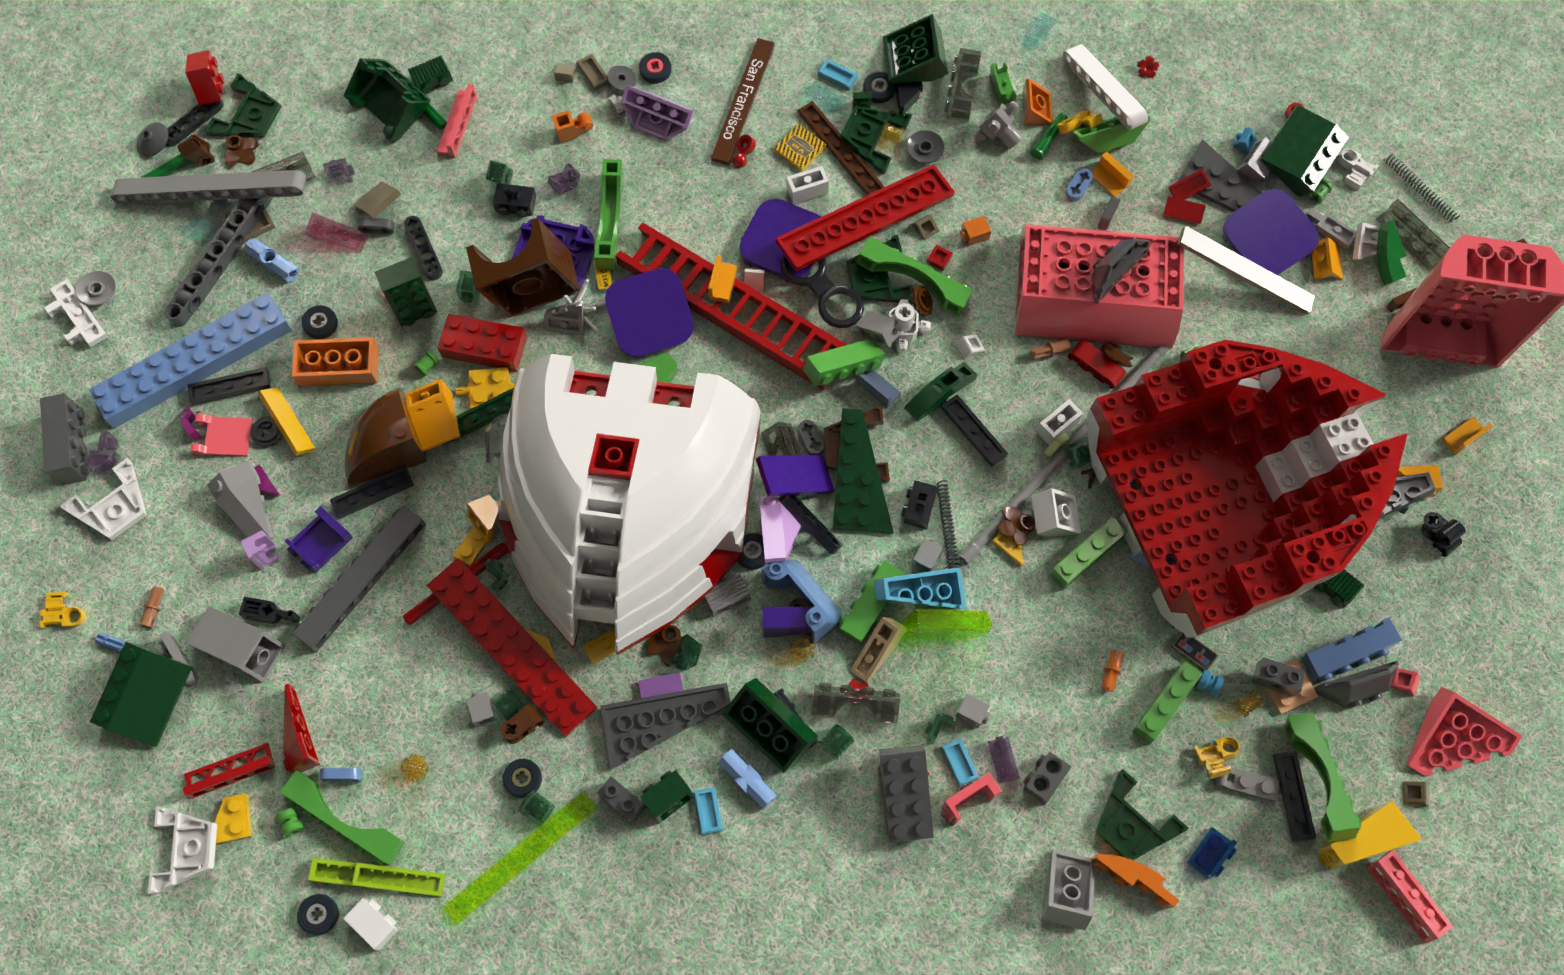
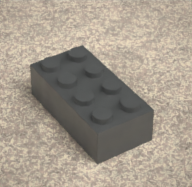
M65 393L40 398L45 472L61 485L85 481L86 474L89 473V467L87 462H85V455H87L88 451L83 442V437H86V430L82 425V419L85 418L83 409Z
M923 745L879 749L886 829L889 842L934 838L926 751Z

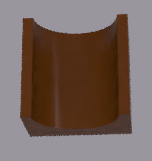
M539 219L531 221V235L525 248L516 257L508 261L493 263L474 245L466 247L475 289L509 318L564 298V295L569 296L580 291L570 250Z

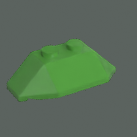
M1113 116L1103 119L1102 123L1091 129L1087 124L1073 130L1072 133L1078 140L1098 153H1105L1111 149L1123 148L1128 144L1134 143L1149 123L1150 116H1148L1147 123L1132 130H1128Z

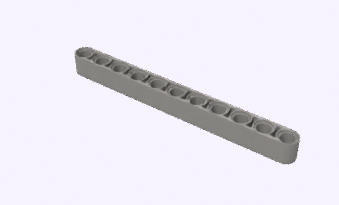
M288 170L125 178L115 180L111 199L119 204L294 197L303 194L306 175L301 171Z

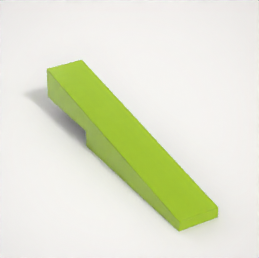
M313 858L308 880L310 882L442 897L446 874ZM437 879H438V880H439V887L436 889V884H437Z

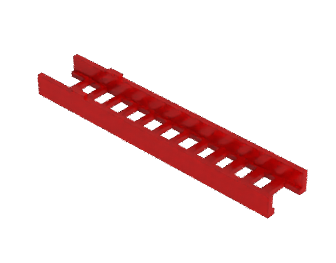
M643 222L638 227V230L648 239L636 254L630 257L624 252L619 251L615 256L617 264L634 275L658 269L671 252L679 257L669 269L675 274H678L686 262L695 266L682 282L689 309L810 383L812 382L803 371L805 362L800 360L799 357L811 341L815 339L825 345L819 353L828 351L829 348L835 349L847 345L735 278L732 290L741 294L743 298L729 316L719 311L718 308L723 302L716 301L711 306L702 300L709 291L708 288L714 265ZM657 243L663 249L648 267L640 263L654 244ZM703 271L710 277L699 292L693 295L688 292V289ZM750 300L759 305V307L744 326L734 320V318L746 302ZM767 310L774 314L775 317L762 335H759L750 328L762 312ZM782 319L792 326L778 345L766 338ZM799 329L806 334L807 338L793 357H790L781 350L794 332ZM820 385L817 387L824 391L827 388V385Z

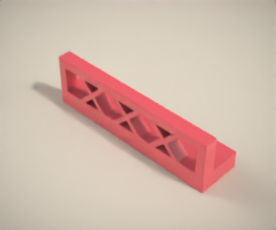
M468 83L466 91L458 90L437 148V154L456 158L477 98L473 84Z
M1394 850L1387 852L1380 859L1365 867L1424 944L1439 939L1453 927Z

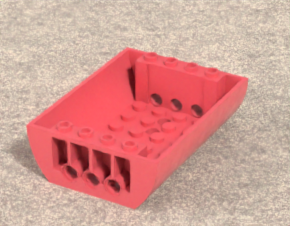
M1024 224L1020 236L1015 335L1057 339L1067 338L1068 340L1102 343L1107 341L1113 344L1146 347L1164 345L1172 349L1183 313L1184 248L1177 245L1179 237ZM1136 238L1152 242L1148 253L1096 304L1094 302L1091 278L1094 271L1092 267L1099 258L1103 259L1106 256L1107 250L1112 245L1115 247L1120 241ZM1062 262L1066 263L1068 265V268L1062 269L1059 267L1058 264ZM1084 264L1088 267V270H1080L1078 265ZM1143 269L1147 271L1148 275L1142 276L1138 273V270Z
M1463 234L1451 245L1389 322L1383 333L1380 349L1406 353L1410 357L1421 355L1426 356L1430 360L1441 358L1446 359L1450 363L1461 361L1466 362L1470 366L1481 364L1500 367L1564 304V264L1551 247Z

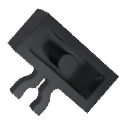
M497 183L492 203L495 212L502 215L513 213L520 217L533 216L537 195L534 187Z
M914 480L913 487H908L906 498H909L908 505H903L901 516L904 517V524L927 529L938 486Z

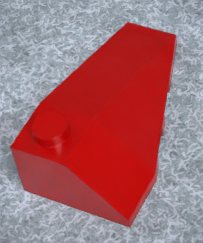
M288 683L285 685L283 753L285 759H283V764L286 771L293 774L296 770L302 773L319 766L320 763L295 688Z

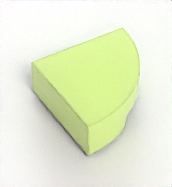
M1066 433L1057 437L1045 450V453L1049 457L1053 456L1061 445L1064 446L1069 441L1070 437Z

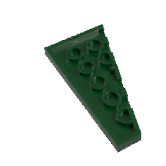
M842 408L833 529L894 534L863 410Z

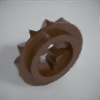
M921 285L913 288L911 302L914 304V309L923 317L930 315L933 309L930 293Z

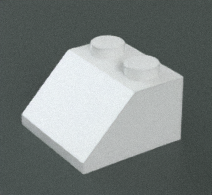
M1052 488L1031 495L1037 534L1046 537L1081 534L1075 495Z

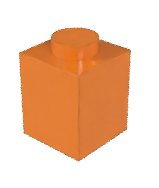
M984 215L963 222L960 237L963 242L966 241L968 247L990 240L991 229Z

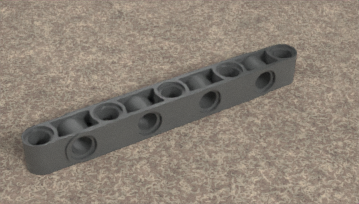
M273 197L240 199L167 305L165 316L173 325L177 327L185 325L193 313L197 311L243 245V242L240 243L241 239H244L246 235L252 232L263 216L262 210L264 211L268 207Z

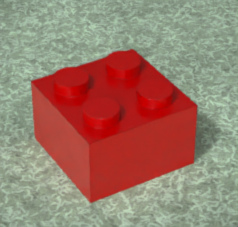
M210 50L187 54L185 73L199 105L221 101L222 93H224L223 84H225L223 74L218 72L216 57H212Z

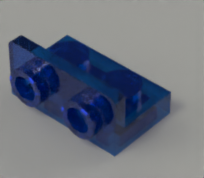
M1211 827L1186 863L1207 879L1214 876L1217 878L1224 870L1222 864L1226 858L1230 860L1237 851L1234 848L1237 841L1234 839L1230 841L1215 828Z

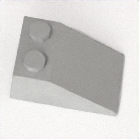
M1052 849L1043 897L1041 920L1081 930L1087 929L1093 918L1095 862L1091 858Z

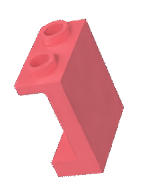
M990 772L944 802L941 813L947 823L952 822L953 825H956L961 819L956 808L980 792L985 794L989 802L998 797L1002 790Z

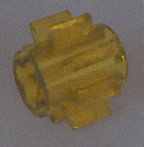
M799 635L797 642L792 640V645L795 648L790 649V654L796 653V661L799 658H804L806 663L808 656H815L811 650L816 648V644L810 643V636L804 639ZM800 645H804L806 652H802Z
M411 754L410 758L406 757L403 760L401 773L406 774L404 779L418 782L419 778L426 776L428 763L423 762L424 756Z

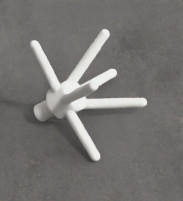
M588 279L585 280L574 302L567 295H564L568 304L581 301L587 289L586 286L589 283ZM602 301L585 305L584 312L594 311L596 307L606 305V303ZM584 316V322L594 331H598V329Z

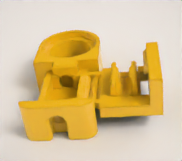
M1090 110L1078 112V114L1069 119H1065L1058 123L1057 126L1060 134H1065L1080 127V123L1083 122L1085 125L1088 124L1091 129L1102 123L1103 119L1101 113L1091 114Z
M46 593L45 609L40 610V616L43 617V620H40L39 625L45 629L47 625L61 624L62 627H77L85 621L86 614L82 609L65 607L63 598H66L68 593ZM77 611L79 613V619L76 622L72 623L70 621V615L71 613Z
M1225 737L1215 740L1214 745L1199 749L1195 745L1194 754L1195 757H1198L1200 766L1203 767L1205 763V768L1210 778L1213 779L1230 774V766L1226 767L1223 763L1224 761L1234 759L1238 755L1240 746L1236 739ZM1230 744L1235 748V751L1227 752L1223 749V746Z

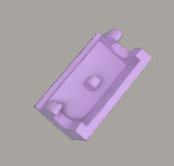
M262 530L241 541L248 558L261 570L278 559V555L272 558L267 557V553L273 551L276 545Z

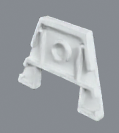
M128 458L112 468L123 483L117 489L89 509H87L77 495L71 497L60 507L111 540L125 532L147 516L134 467Z
M156 807L154 827H174L170 872L152 873L149 875L148 894L151 895L163 892L214 869L217 834L216 823L166 808Z

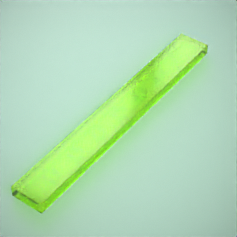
M583 791L443 908L456 925L460 924L593 813L597 807Z

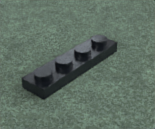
M266 367L187 384L189 402L192 405L271 388L269 370Z
M958 394L941 406V409L991 467L1007 457L1008 452Z
M403 466L331 498L330 502L337 518L340 519L414 486L407 467Z
M1297 752L1273 754L1277 777L1280 780L1279 785L1292 842L1316 839Z

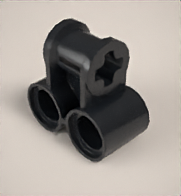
M1430 512L1424 516L1421 532L1433 542V548L1436 547L1442 553L1441 556L1447 557L1462 544L1461 536L1466 533V530L1458 520L1451 519L1447 521L1436 512Z

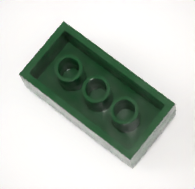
M413 257L375 271L382 292L401 326L413 325L416 320L430 318L434 313L438 312Z
M757 678L745 683L722 713L734 727L783 773L793 768L818 738V735Z

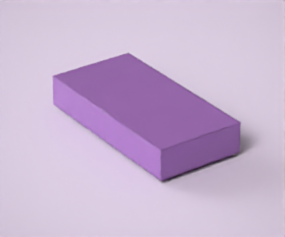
M680 672L638 681L641 698L683 691Z

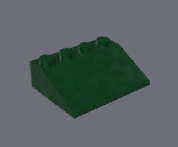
M933 14L883 36L888 80L890 83L931 82L949 74L942 31Z
M1297 105L1260 160L1291 191L1301 197L1314 192L1349 137L1335 123Z
M125 642L90 722L114 733L157 747L192 666L141 644Z

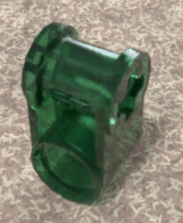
M490 160L485 179L495 183L510 184L513 170L507 167L506 164Z
M1088 437L1065 447L1064 450L1068 453L1071 461L1069 464L1071 468H1080L1091 462Z

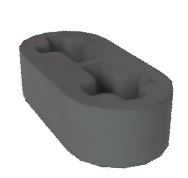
M1111 196L1098 224L1099 228L1108 229L1121 199Z
M363 217L359 219L357 229L361 233L393 234L395 223L386 218L372 219Z
M811 420L802 421L799 424L798 432L809 455H821L824 451V442L815 423ZM804 426L812 428L811 436L806 431L803 432ZM812 440H814L816 445H820L817 451L814 448L810 449L812 447Z

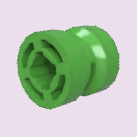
M296 808L284 810L275 816L277 824L281 825L283 838L291 837L304 829L302 822L297 818L298 812Z

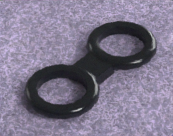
M783 254L781 271L785 278L792 284L808 286L819 298L818 311L824 322L835 328H849L862 318L864 303L860 294L851 287L844 285L835 286L825 275L827 268L825 258L818 261L819 268L814 275L802 278L791 272L789 261ZM836 294L847 295L855 302L856 311L848 319L839 320L833 318L826 310L828 299Z

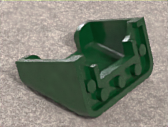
M360 58L343 95L350 105L356 108L366 107L385 124L383 133L391 141L400 140L430 103V99L390 62L383 59Z

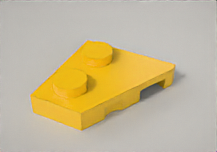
M247 793L224 797L214 822L217 824L216 844L252 837Z

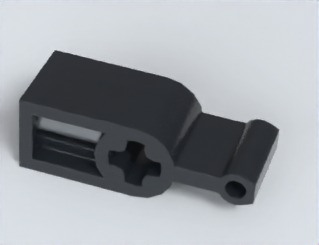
M250 597L243 598L239 615L245 620L268 624L278 623L281 619L297 623L300 619V616L294 611H283L274 602Z

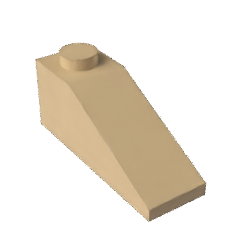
M882 617L850 671L865 682H869L897 647L907 628L891 617Z

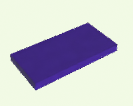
M823 455L759 456L756 458L767 496L830 494L835 491Z

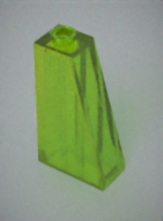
M916 609L903 619V626L907 628L904 640L984 636L990 632L991 619L989 618L988 611Z

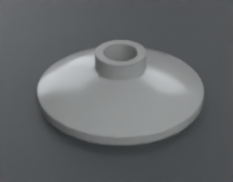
M94 271L84 275L76 285L78 299L90 306L106 303L113 297L116 291L115 280L110 274L103 271Z

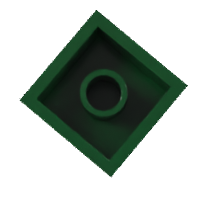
M677 770L666 772L660 777L661 781L655 786L651 784L642 791L643 795L640 798L659 824L694 798L692 790Z

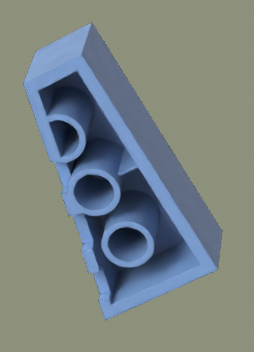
M1388 617L1375 627L1370 625L1357 632L1355 636L1350 634L1338 640L1336 644L1332 642L1306 654L1301 660L1313 681L1320 679L1321 682H1324L1333 677L1332 673L1339 671L1340 674H1343L1352 669L1351 665L1357 663L1358 666H1362L1370 662V657L1376 655L1378 659L1389 654L1388 649L1402 641L1390 617Z

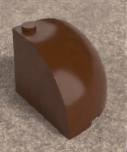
M401 387L389 391L375 400L355 423L345 452V473L350 489L361 486L403 466H406L408 469L428 462L425 452L422 451L407 409L405 393Z

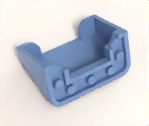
M799 561L769 562L761 568L762 582L768 590L772 587H777L784 591L792 585L803 600L808 604H814V607L806 614V623L812 630V636H808L813 644H816L839 626L842 612Z

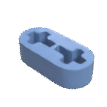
M1080 169L1075 174L1066 190V196L1069 200L1078 201L1082 198L1093 179V174L1090 170ZM1087 176V179L1081 183V177ZM1078 187V192L1075 193V195L1072 194V191H1074L1075 188Z
M321 768L319 780L324 782H360L362 769Z

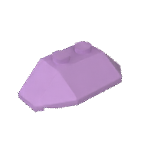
M626 85L620 102L634 128L666 141L688 130L694 114L693 110L630 85Z

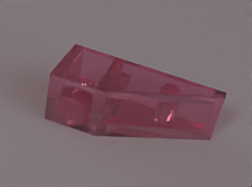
M313 212L304 232V235L359 252H362L368 236L364 232Z

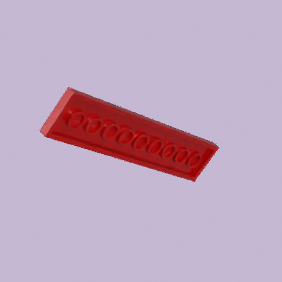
M933 164L776 238L775 243L794 270L798 271L953 197L955 191Z
M459 558L426 585L565 737L598 708Z

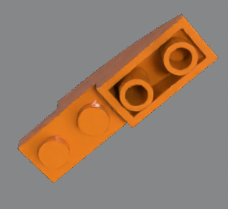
M1097 854L1091 858L1095 862L1094 866L1099 871L1107 872L1113 876L1112 880L1117 885L1124 888V886L1131 887L1136 883V888L1144 894L1149 893L1155 898L1154 902L1164 909L1166 907L1173 908L1179 902L1178 898L1161 886L1166 878L1151 868L1121 856Z

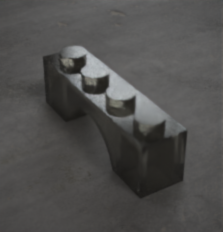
M960 48L959 55H955L953 66H956V70H952L950 81H953V86L949 85L947 96L950 97V101H946L944 112H948L947 119L969 122L973 97L964 91L962 83L978 75L982 51Z
M819 683V685L814 687L812 715L834 717L837 710L843 705L860 703L872 711L876 722L898 724L900 693H896L893 689L874 691L875 689L871 687L853 689V686L850 685L832 687V684Z

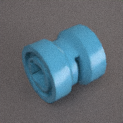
M1203 669L1199 683H1196L1195 688L1200 691L1205 690L1209 695L1216 697L1223 685L1224 678L1211 676L1210 671Z

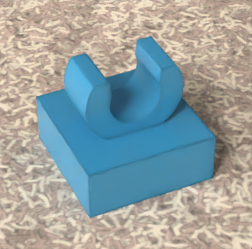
M1245 127L1243 133H1236V138L1239 141H1233L1232 144L1237 149L1241 148L1242 153L1247 155L1257 141L1253 129Z

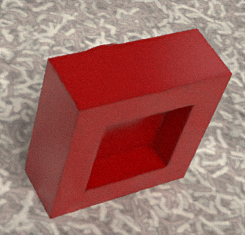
M936 244L927 258V263L944 271L953 256V252Z

